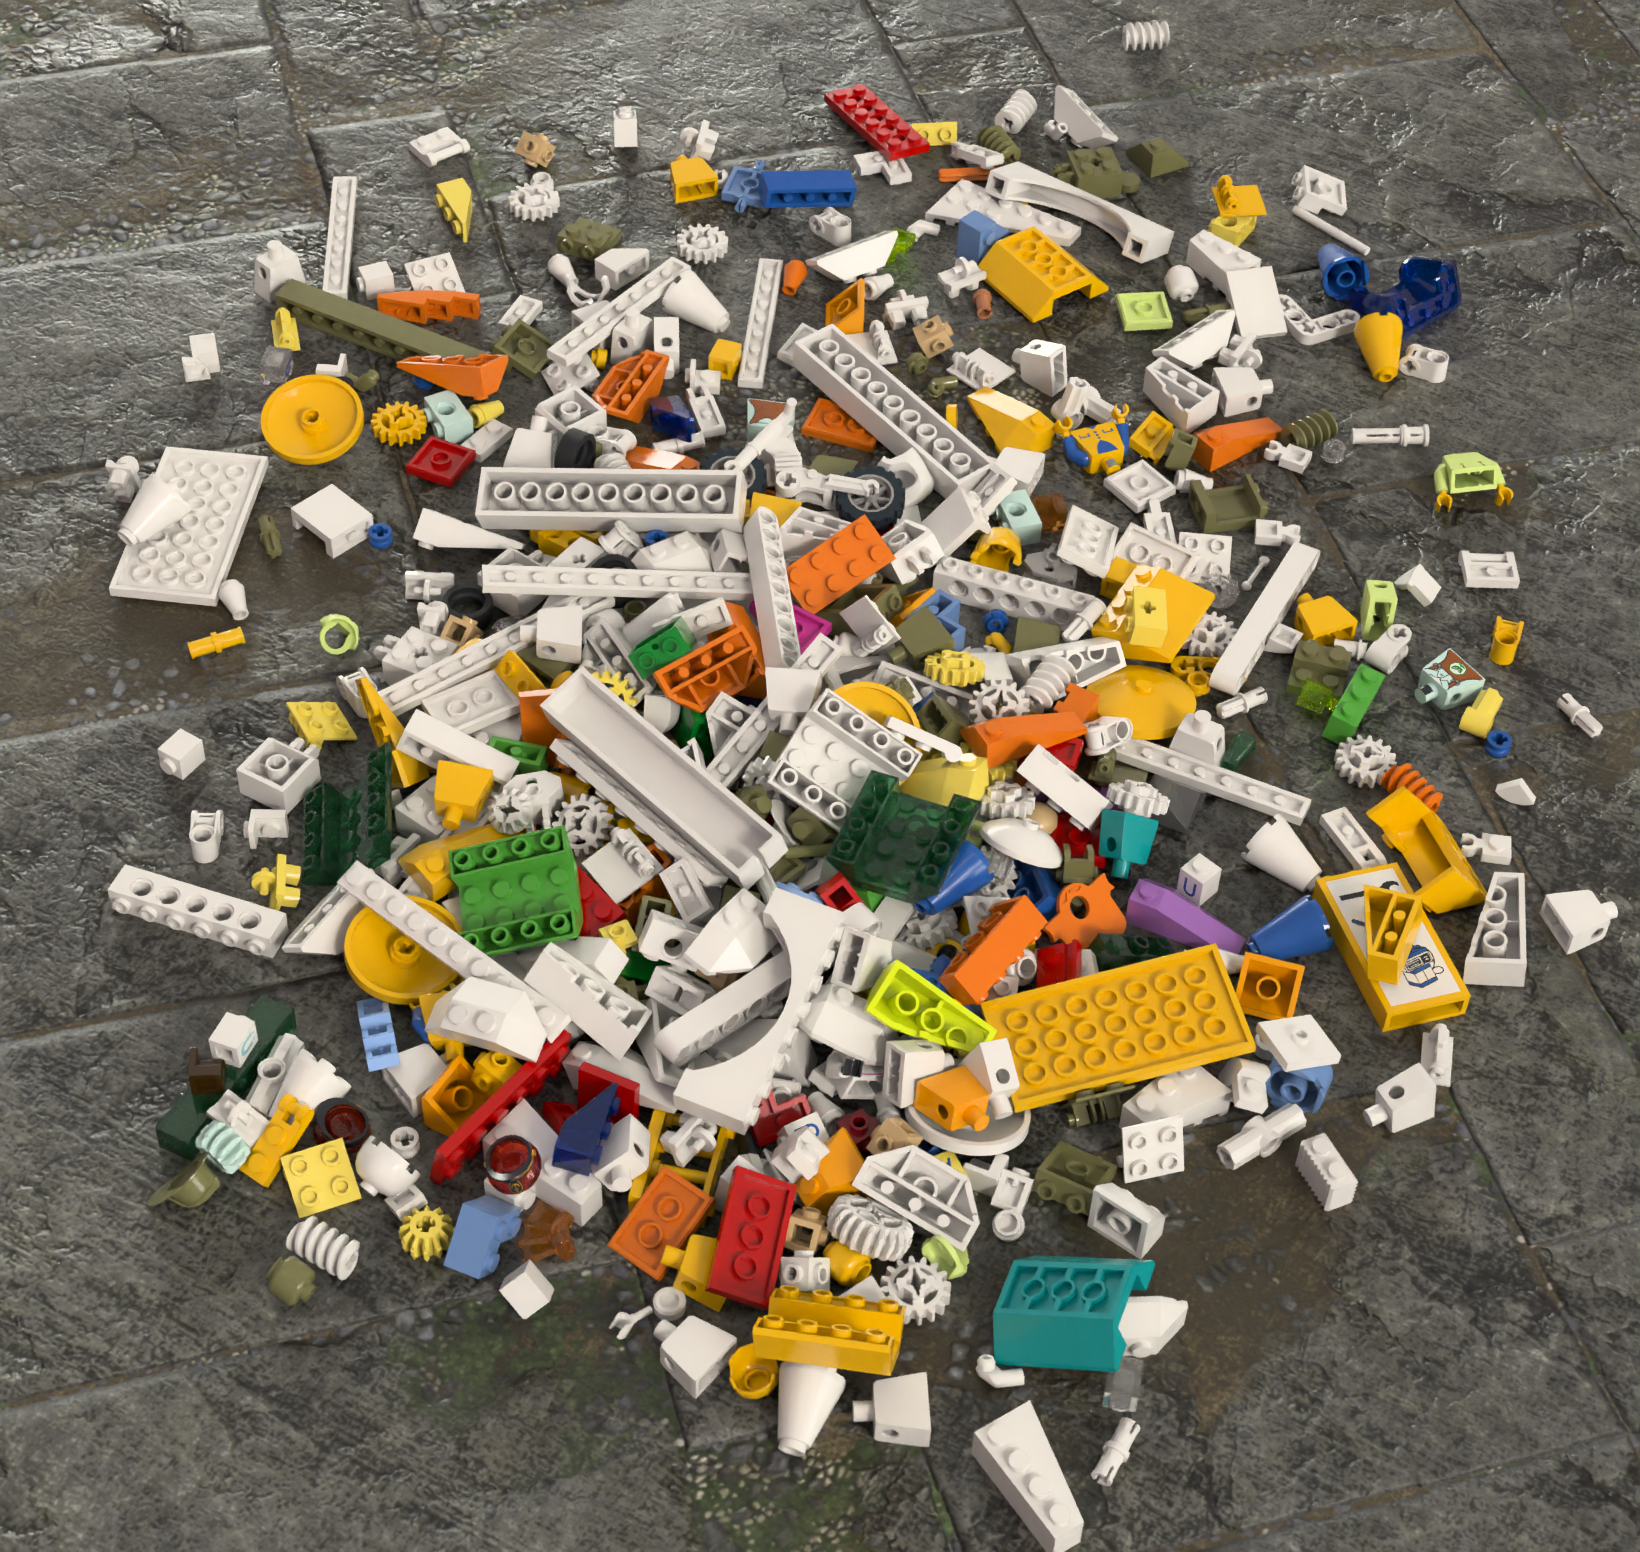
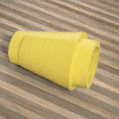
M499 400L471 405L467 411L473 418V428L481 429L491 419H496L503 414V404Z

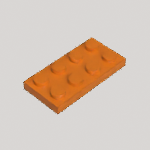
M864 514L786 567L790 594L799 607L817 614L896 558Z

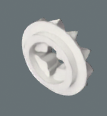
M515 787L513 789H503V792L493 795L494 800L492 804L487 806L489 809L488 820L493 828L503 834H515L522 831L529 824L533 815V804L530 797ZM511 804L519 812L509 813L507 817V814L501 811V809L509 808Z

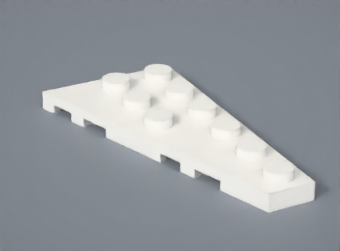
M961 179L925 214V221L933 222L934 218L946 220L947 225L954 226L955 223H959L961 218L976 210L1012 233H1018L1034 226L1059 245L1067 247L1081 235V227L1071 222L1064 221L1015 200L1003 201L986 193L985 188Z

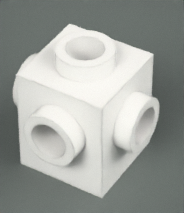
M794 1250V1257H781V1267L779 1269L781 1286H796L800 1289L799 1291L810 1293L814 1290L830 1291V1258L814 1257V1251Z

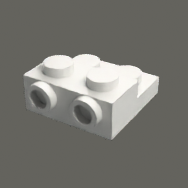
M1306 165L1303 166L1300 172L1295 173L1292 179V185L1296 186L1293 199L1297 200L1298 207L1318 214L1324 208L1330 213L1343 216L1347 210L1344 181Z

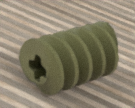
M993 125L985 127L978 133L977 142L981 147L1003 154L1004 164L996 166H1005L1019 161L1021 150L1004 131L1002 126Z
M1320 409L1315 413L1308 414L1292 423L1284 425L1281 430V439L1285 447L1288 444L1309 449L1314 445L1321 444L1322 441L1325 442L1330 438H1335L1338 435V424L1330 412Z

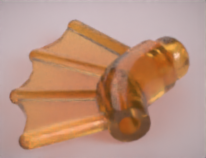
M537 1200L533 1213L522 1220L524 1233L517 1243L524 1253L522 1264L529 1259L535 1263L552 1254L558 1255L562 1260L572 1259L576 1254V1248L569 1231L574 1222V1217L565 1211L559 1213L543 1201Z

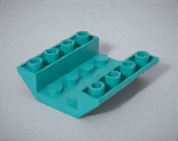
M1042 1255L1014 1260L993 1311L995 1363L997 1365L1117 1372L1127 1346L1118 1326L1131 1290H1147L1155 1267L1154 1260Z

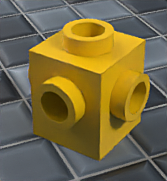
M483 1051L473 1063L475 1069L470 1080L476 1084L478 1089L486 1092L491 1097L523 1065L513 1056L495 1051L488 1053Z

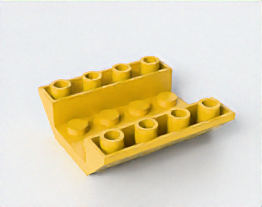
M1034 226L996 241L978 265L980 270L987 272L984 281L1032 323L1052 315L1053 300L1079 289L1090 299L1109 290V287L1052 238Z
M783 1285L780 1288H775L771 1294L768 1315L763 1316V1318L759 1317L753 1327L752 1335L755 1357L891 1376L899 1355L906 1306L899 1305L898 1301L892 1299H880L879 1302L865 1300L864 1296L857 1294L839 1297L832 1296V1292L827 1290H814L810 1293L799 1291L800 1289L796 1286Z

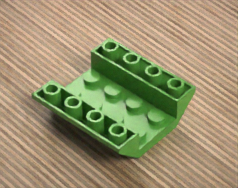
M564 825L448 851L451 879L459 887L463 932L457 934L488 957L546 945L550 941L555 943L579 937L584 920L578 870Z

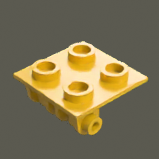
M1222 175L1218 181V186L1211 187L1221 217L1267 215L1257 185L1233 186L1231 177Z

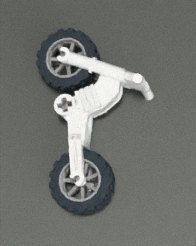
M794 398L787 399L784 411L776 419L772 420L751 442H748L745 448H740V450L735 449V447H728L725 450L720 448L714 454L709 453L706 456V460H702L700 463V470H743L747 482L746 500H750V508L753 492L765 494L767 490V471L764 469L767 463L772 466L774 471L776 497H790L791 500L802 503L808 502L820 505L827 510L838 511L840 519L851 523L865 514L873 527L882 532L887 530L889 526L893 527L897 523V519H901L905 507V488L902 487L901 479L896 478L895 473L892 471H885L884 467L878 466V468H873V465H866L865 468H861L859 466L854 468L851 473L848 471L844 476L834 474L826 476L818 473L815 469L803 468L801 453L796 447L793 436V427L788 425L794 418L793 413L797 404ZM884 493L887 495L888 498L879 496ZM855 494L861 498L853 499L851 497ZM878 504H885V506L880 508Z

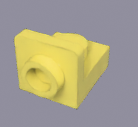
M622 920L599 929V937L611 938L625 955L626 948L638 944L637 936L628 920Z

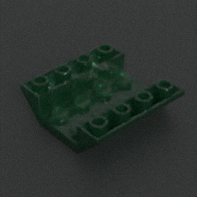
M387 741L366 755V777L353 786L346 788L342 793L324 782L304 795L301 883L304 885L336 886L338 880L356 860L367 868L374 870L391 859L392 744Z
M871 770L826 856V860L837 871H840L850 883L860 889L910 904L937 895L982 806V801L954 794L949 805L944 806L900 793L899 777Z

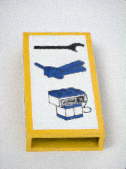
M1397 862L1386 865L1380 864L1372 868L1352 870L1348 873L1316 879L1312 899H1315L1323 910L1330 926L1328 930L1331 936H1333L1343 959L1382 1032L1465 1014L1471 995L1423 908L1422 922L1398 985L1368 979L1364 884L1415 895Z

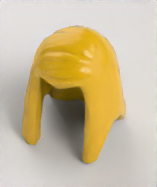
M992 527V531L989 534L984 532L970 556V563L1009 573L1011 558H1013V564L1020 566L1022 562L1020 538L1010 528Z

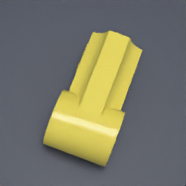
M1492 688L1481 690L1472 707L1468 706L1460 721L1459 729L1486 739L1493 725L1495 715L1502 705L1503 698L1499 695L1498 691Z

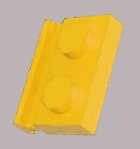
M1152 411L1130 437L1129 447L1146 459L1150 457L1154 460L1153 463L1157 465L1163 458L1164 451L1171 440L1174 431L1173 424L1155 411Z

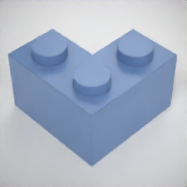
M973 210L959 220L956 258L964 257L967 261L974 260L978 266L995 242L1010 236V231L982 213Z
M938 589L906 617L908 619L926 605L954 638L956 652L964 649L966 628L959 624L961 601Z
M484 1195L463 1203L444 1266L476 1279L493 1273L500 1260V1255L497 1254L500 1243L515 1237L520 1229L521 1219L519 1215L521 1208L490 1195Z

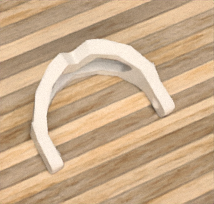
M568 273L565 277L567 293L571 301L579 308L602 301L611 288L608 276H603L601 279L603 290L600 294H591L582 290L574 282L572 274ZM577 292L583 297L588 298V300L581 301L574 293Z

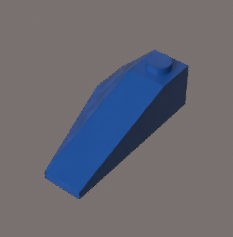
M1008 856L1009 859H1012L1015 865L1014 870L1018 875V878L1012 880L1016 886L1015 889L1007 890L1009 898L1012 899L1026 895L1043 917L1050 921L1057 914L1056 900L1061 888L1047 868L1034 866Z

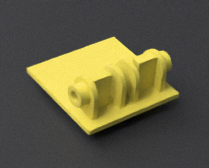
M286 702V706L290 711L289 721L294 725L299 737L306 742V749L311 744H314L321 750L324 740L358 739L336 702Z
M343 1138L280 1157L283 1174L288 1182L299 1219L362 1199Z

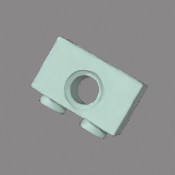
M446 390L424 397V416H426L427 423L432 425L436 438L455 444L467 440L474 434L473 418L455 392Z
M1026 490L1012 491L995 508V511L992 513L994 521H998L1000 527L1013 530L1020 538L1021 546L1040 543L1042 522Z

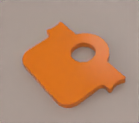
M1105 873L1097 876L1088 886L1082 883H1073L1065 886L1059 892L1056 900L1057 914L1042 928L1048 934L1051 943L1059 940L1061 943L1070 944L1072 940L1077 939L1082 945V949H1091L1097 958L1125 932L1127 925L1125 916L1110 895L1114 886L1108 882ZM1075 896L1081 898L1086 905V914L1082 919L1076 918L1070 910V902Z

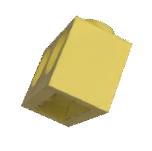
M1219 215L1216 219H1212L1208 231L1239 247L1254 230L1257 216L1221 217Z

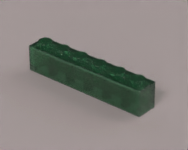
M262 995L255 1004H252L245 1015L252 1021H255L258 1041L241 1068L226 1064L224 1093L229 1089L239 1098H242L258 1077V1065L261 1061L268 1058L278 1037L285 1035V1033L292 1034L297 1027L294 1008L265 995ZM190 1086L185 1092L180 1093L175 1100L174 1106L157 1122L155 1130L159 1147L192 1161L200 1151L195 1144L196 1138L199 1136L200 1131L213 1121L207 1116L206 1111L214 1106L223 1094L192 1095Z

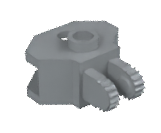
M1052 543L1049 549L1045 548L1043 552L1027 554L1024 560L1026 570L1022 577L1075 590L1078 569L1074 564L1070 565L1062 561L1056 555L1059 545Z

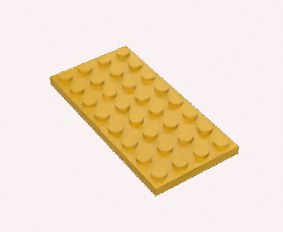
M1216 943L980 1003L984 1021L998 1030L993 1040L1007 1038L1020 1084L1019 1089L1010 1096L1015 1113L1076 1098L1075 1094L1078 1092L1094 1089L1095 1093L1105 1090V1086L1123 1082V1085L1244 1055L1256 1050L1255 1041Z

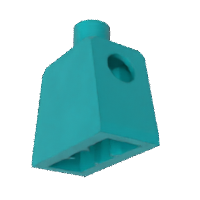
M1102 810L1099 855L1113 859L1110 876L1127 879L1130 863L1140 865L1147 863L1159 821L1127 812Z

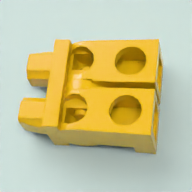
M529 530L530 539L539 544V550L543 554L558 557L580 537L601 546L598 538L610 532Z

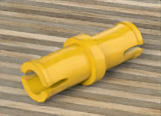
M239 626L218 634L212 632L210 633L211 636L187 642L191 658L195 659L215 651L218 654L222 652V649L241 643L244 644L245 639Z

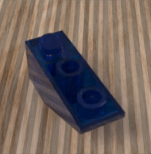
M679 395L649 398L650 419L654 430L687 443L692 442L691 434L695 433L694 418H691L690 410L687 411V405L682 402Z
M612 1083L563 1122L554 1146L551 1166L589 1177L593 1164L599 1165L604 1147L600 1146L601 1141L608 1140L613 1122L609 1121L610 1116H617L621 1103V1098L617 1097L618 1083Z

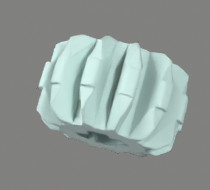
M216 1120L206 1125L200 1131L195 1141L200 1153L207 1152V1160L228 1174H233L237 1169H240L251 1153L250 1148L241 1139L239 1134H236L232 1128L227 1127L224 1123Z

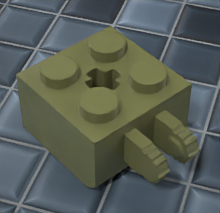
M1111 147L1067 151L1066 163L1056 164L1052 169L1056 179L1096 197L1110 198L1121 196L1124 173Z

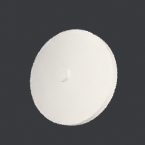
M1010 1097L1008 1100L1013 1114L996 1120L991 1106L987 1107L986 1115L989 1117V1123L985 1129L979 1132L975 1131L970 1125L949 1131L916 1110L913 1104L905 1107V1116L909 1125L921 1134L924 1140L941 1149L971 1156L996 1155L1014 1149L1026 1138L1031 1120L1030 1109L1017 1113L1014 1112Z

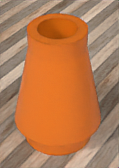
M791 260L785 265L782 291L786 295H795L808 274L807 267L802 261Z

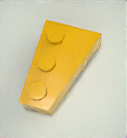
M1364 884V923L1368 979L1398 985L1422 922L1423 897Z

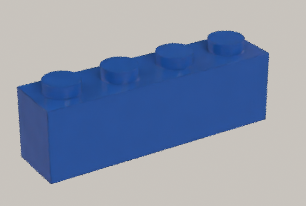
M850 170L761 171L757 190L764 208L841 207L853 205L857 187Z

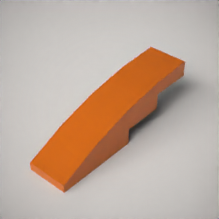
M422 290L383 293L377 296L379 312L405 321L426 324L428 318L452 322L454 316L479 319L481 314L480 294Z

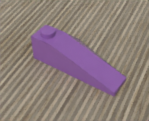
M1148 878L1139 879L1128 900L1125 918L1127 923L1190 947L1198 948L1216 943L1218 949L1240 955L1246 943L1244 937L1176 889Z

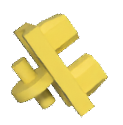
M277 854L276 867L272 868L271 872H269L268 868L264 867L260 872L255 873L252 876V887L260 891V894L264 896L268 895L270 891V909L279 911L281 906L296 908L300 899V889L288 887L286 884L298 885L301 866L286 864V855Z

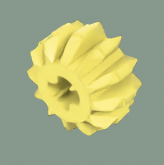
M426 1205L424 1211H418L413 1208L412 1216L403 1217V1226L399 1229V1239H401L404 1252H410L414 1260L422 1255L426 1262H428L430 1256L435 1255L441 1259L442 1250L448 1251L455 1228L452 1226V1219L449 1214L443 1215L440 1207L430 1211L429 1206Z

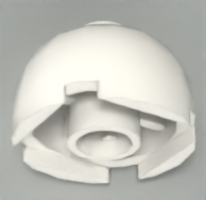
M370 1135L359 1150L355 1162L356 1172L363 1179L360 1186L374 1197L378 1192L389 1197L405 1191L416 1182L421 1174L417 1170L412 1174L408 1172L410 1170L408 1167L409 1163L383 1142L375 1146L376 1139Z

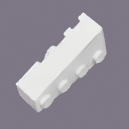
M1103 636L1005 654L1013 683H1017L1016 691H1019L1025 685V682L1031 677L1037 666L1042 663L1043 658L1050 654L1064 657L1072 663L1076 669V675L1070 678V683L1080 687H1084L1127 666L1120 641ZM1068 685L1065 686L1062 693H1059L1058 699L1066 696L1065 689Z
M1494 872L1485 904L1478 920V926L1465 960L1463 982L1464 984L1524 987L1527 965L1524 873Z
M551 941L524 978V981L532 989L568 1014L577 1026L619 1061L653 1012Z

